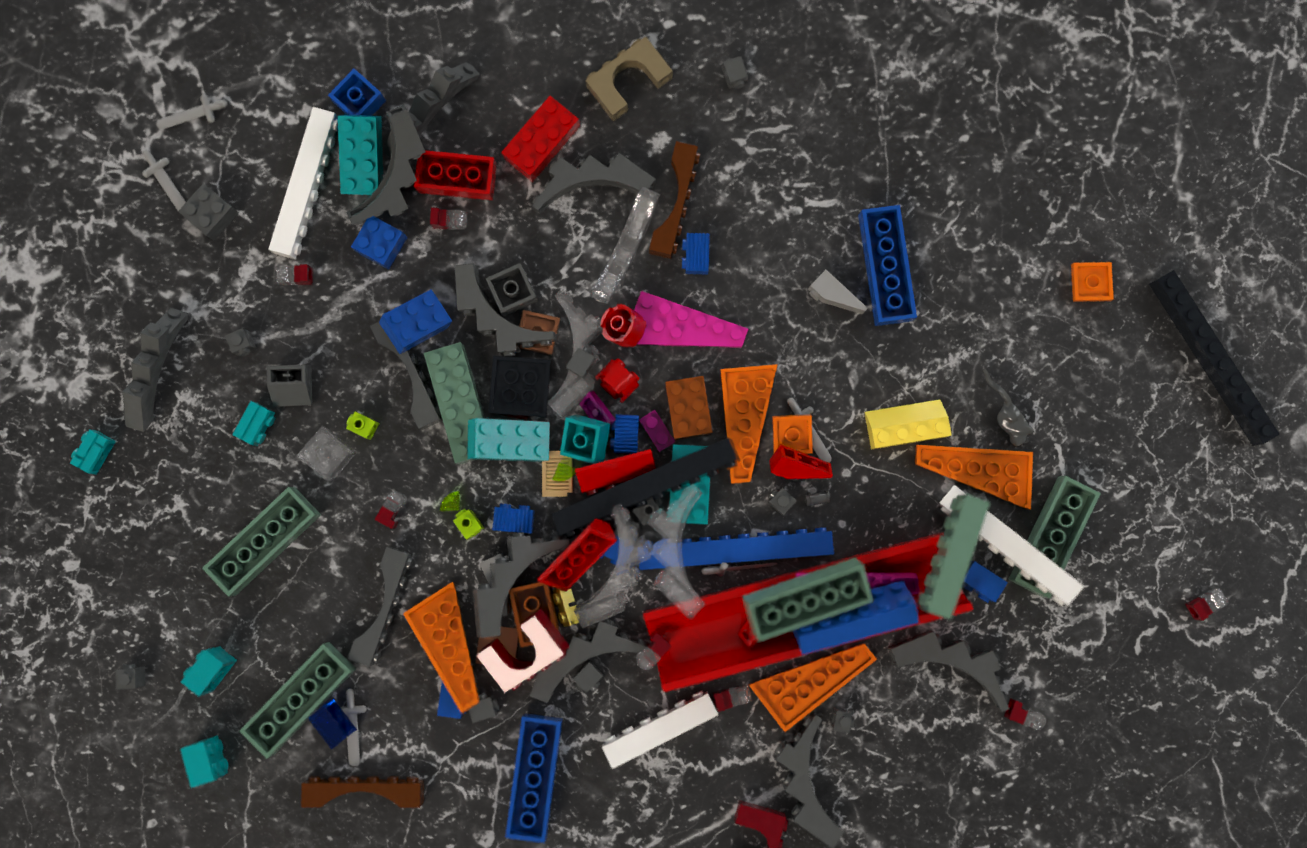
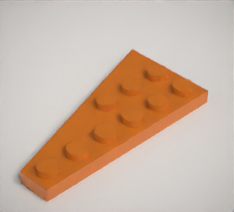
M778 364L720 370L726 437L732 439L741 460L736 463V467L730 469L731 484L751 482Z
M916 445L915 465L1031 510L1033 452Z
M451 582L404 612L403 615L460 712L463 714L480 702L455 583Z
M862 643L748 685L783 731L786 732L877 659L869 648Z

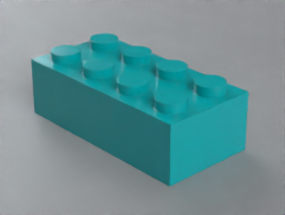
M340 115L338 116L340 193L372 195L383 180L382 116Z
M468 420L467 459L549 461L550 422Z
M673 444L672 462L707 446ZM706 475L700 478L701 481L694 485L685 484L682 486L683 489L678 492L672 493L670 491L669 523L708 524L710 477L708 478Z

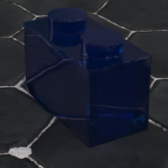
M334 699L324 704L308 718L331 749L335 748L357 730Z

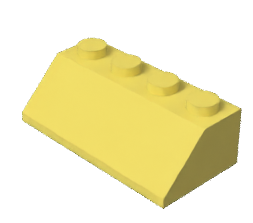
M941 400L865 412L871 450L952 436L949 418Z

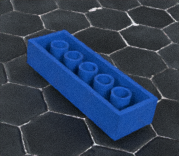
M900 205L861 210L858 217L875 326L911 322L917 318Z
M899 581L870 589L873 602L793 629L792 631L802 655L919 623L916 603L905 583Z
M524 713L522 716L505 838L545 843L547 839L563 718Z

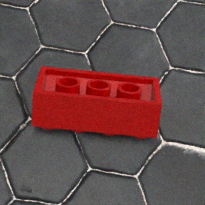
M649 449L577 468L575 472L582 493H587V496L597 494L598 489L605 488L608 490L617 484L652 471L656 467L652 451Z
M595 518L546 568L538 578V582L567 591L617 541L610 524Z

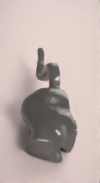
M986 368L983 369L986 382L1004 399L1003 407L997 415L999 426L1009 434L1010 443L1018 447L1028 443L1029 439L1027 436L1034 433L1033 428L1025 420L1019 409L1013 405L1008 393L992 381Z

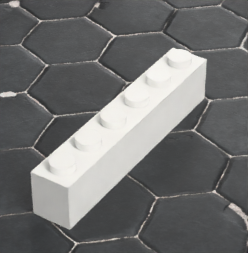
M701 690L693 694L692 699L688 701L683 699L675 703V708L669 711L667 708L657 713V717L650 719V717L645 718L639 722V726L635 728L630 726L624 729L622 735L618 737L612 735L606 738L602 749L612 769L718 716V712L708 692L703 693Z

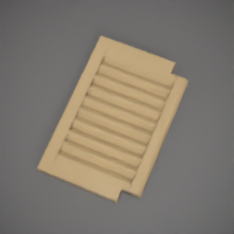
M549 451V461L542 462V497H567V493H573V458L560 455V451Z

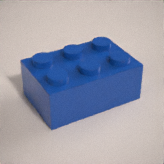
M432 289L383 314L379 321L399 354L448 329L452 322Z

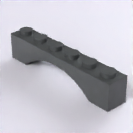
M377 322L370 325L377 342L393 351L403 361L409 372L413 387V402L410 412L418 429L424 430L442 421L438 404L435 405L432 399L435 395L430 387L427 388L424 382L427 379L422 370L419 371L416 365L419 362L415 354H411L410 350L399 354L380 323Z
M386 547L380 564L385 583L383 605L372 626L363 635L354 640L348 656L349 660L369 667L379 661L381 656L380 646L385 643L388 633H385L387 626L391 625L394 618L392 611L400 601V596L398 595L400 588H404L407 577H405L407 569L410 570L413 563L411 553L393 547Z

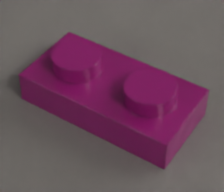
M594 391L588 392L579 403L589 418L610 423V426L616 420Z
M656 410L639 419L658 452L675 443Z

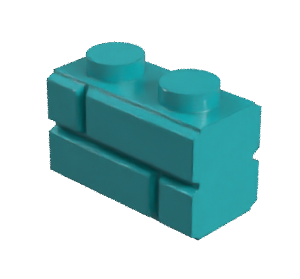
M250 401L232 435L253 446L262 444L266 438V429L271 427L275 421V412L256 402Z
M89 429V431L82 435V443L79 448L72 452L70 464L86 473L97 475L116 441L97 430Z

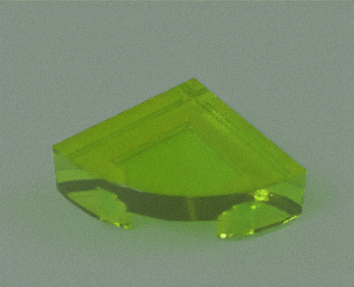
M559 462L552 480L561 482L572 478L576 473L575 468Z
M460 491L447 495L441 503L440 511H460Z

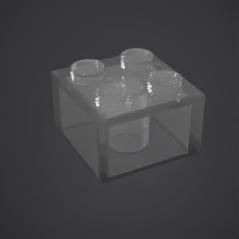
M322 426L297 456L323 479L333 481L357 452L329 428Z

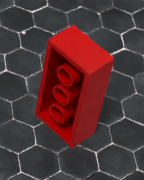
M549 96L501 152L504 160L533 182L579 129V118L553 97Z
M425 150V153L417 159L415 174L417 181L414 182V187L418 193L493 200L497 163L494 157Z

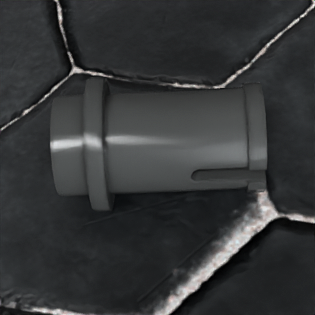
M828 491L813 494L808 492L807 495H804L806 506L811 508L813 505L830 503Z

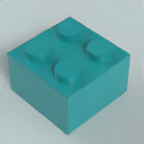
M577 414L566 417L560 455L592 464L604 461L610 423Z
M220 646L202 650L195 659L197 661L195 664L189 666L183 673L185 677L181 680V683L197 696L211 693L237 662V659Z
M218 735L180 749L191 788L212 782L228 773V762L223 756V743L218 738Z

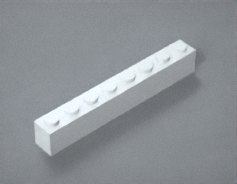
M316 107L312 108L268 249L274 254L296 260L297 255L301 252V241L306 236V225L308 219L310 220L312 217V206L318 198L317 190L319 184L323 182V170L328 165V154L334 146L335 132L338 131V116L334 112Z
M954 485L939 502L942 507L940 510L950 517L952 512L950 505L953 498L966 493ZM987 511L978 540L980 542L982 540L989 544L987 547L995 554H998V552L1005 557L1003 560L1011 567L1015 565L1021 569L1019 573L1026 579L1030 580L1032 578L1036 581V587L1042 592L1046 593L1048 591L1054 596L1052 599L1060 606L1065 604L1068 607L1084 586Z

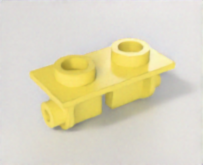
M570 588L567 591L554 589L553 601L555 605H558V617L561 624L567 627L571 626V623L572 625L579 623L580 616L577 606L569 607L568 604L575 601L572 589Z

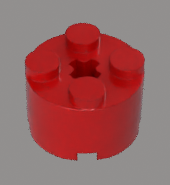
M623 304L607 309L601 319L603 336L621 347H635L641 340L647 326L640 313Z
M617 358L616 360H610L595 378L597 381L599 379L602 381L601 387L614 399L621 398L620 402L623 403L639 387L638 381L640 378L633 371L629 372L625 368L624 362Z

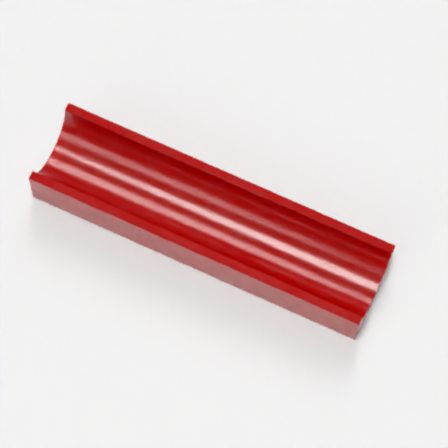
M944 532L645 610L643 616L649 636L656 631L671 645L661 658H658L659 656L654 652L663 693L803 656L792 630L758 641L752 647H747L738 635V632L748 620L742 596L796 578V573H811L852 558H857L864 565L866 573H915L918 577L920 593L911 596L917 606L919 623L870 637L942 619L943 617L919 609L918 599L920 594L925 591V578L927 574H931L933 568L931 561L933 556L938 553L939 547H937L940 536L944 535ZM962 588L953 615L973 610L972 603L966 598Z

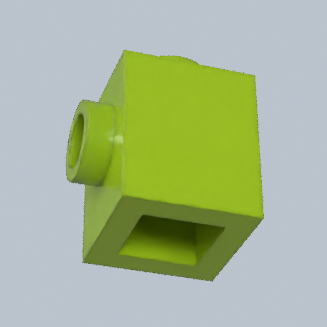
M354 412L347 420L346 424L348 426L346 429L371 440L380 423L358 412Z
M465 509L461 510L455 515L457 518L453 520L466 540H470L485 529L470 509L467 511Z

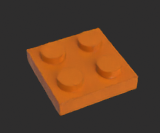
M1112 262L1071 264L1073 302L1114 300Z
M811 414L772 416L773 454L780 444L805 454L813 453Z

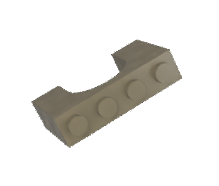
M646 36L643 39H637L632 44V47L619 52L614 60L604 63L599 71L590 73L586 79L587 88L612 121H615L628 111V104L613 84L616 75L620 71L630 67L641 69L657 88H660L673 78L672 69Z

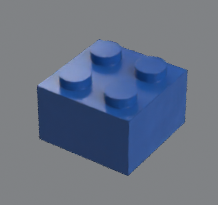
M353 69L328 94L333 103L346 115L372 116L386 102L382 93L356 69Z
M372 216L364 223L351 248L389 270L404 245L407 236L402 231Z

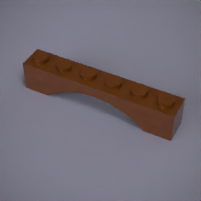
M678 141L675 143L671 165L678 181V197L670 216L660 227L653 231L649 254L671 259L672 254L677 252L678 243L675 241L676 237L680 236L683 225H680L681 218L686 216L687 207L684 205L685 201L690 199L692 189H689L690 182H694L696 171H693L694 164L698 165L701 154L697 153L698 146Z
M311 776L302 783L301 808H321L328 801L340 795L360 791L384 796L400 808H420L424 804V780H418L417 776L407 777L406 780H399L397 776H390L387 779H379L378 776L367 777V779H360L359 776H351L348 779H340L339 776H331L328 779H320V776Z

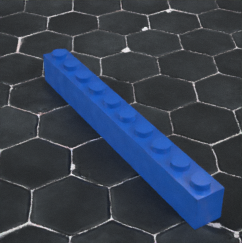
M815 528V532L807 533V529L796 530V534H788V531H776L774 536H769V532L757 533V537H750L749 534H739L737 539H730V535L718 536L719 540L712 541L711 537H701L699 542H692V539L689 538L680 539V543L674 544L672 540L661 541V545H653V541L641 542L642 546H638L639 570L721 564L723 562L734 563L834 555L832 531H827L826 528Z

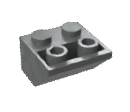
M305 364L267 366V387L273 407L313 405L312 367Z

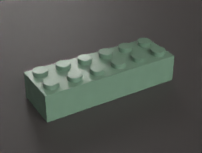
M459 342L425 352L424 357L454 462L460 465L477 460L467 459L468 420L475 418L485 419L465 347Z
M1066 475L1058 476L1027 542L1064 570L1101 493ZM1014 566L1008 580L1043 598H1051V593L1048 591L1046 593L1042 592L1036 587V581L1032 578L1030 580L1026 579L1019 573L1021 569Z
M288 487L202 569L228 597L236 596L313 524L321 514L296 487Z
M968 494L957 495L956 498H953L950 509H952L951 515L944 522V528H946L944 535L940 536L937 547H939L938 553L933 556L931 566H933L931 574H927L924 585H926L925 591L920 594L918 599L919 609L951 620L990 502Z
M852 558L742 596L752 633L758 641L873 602L864 565L857 558Z
M330 642L322 644L239 732L267 759L272 757L357 668Z

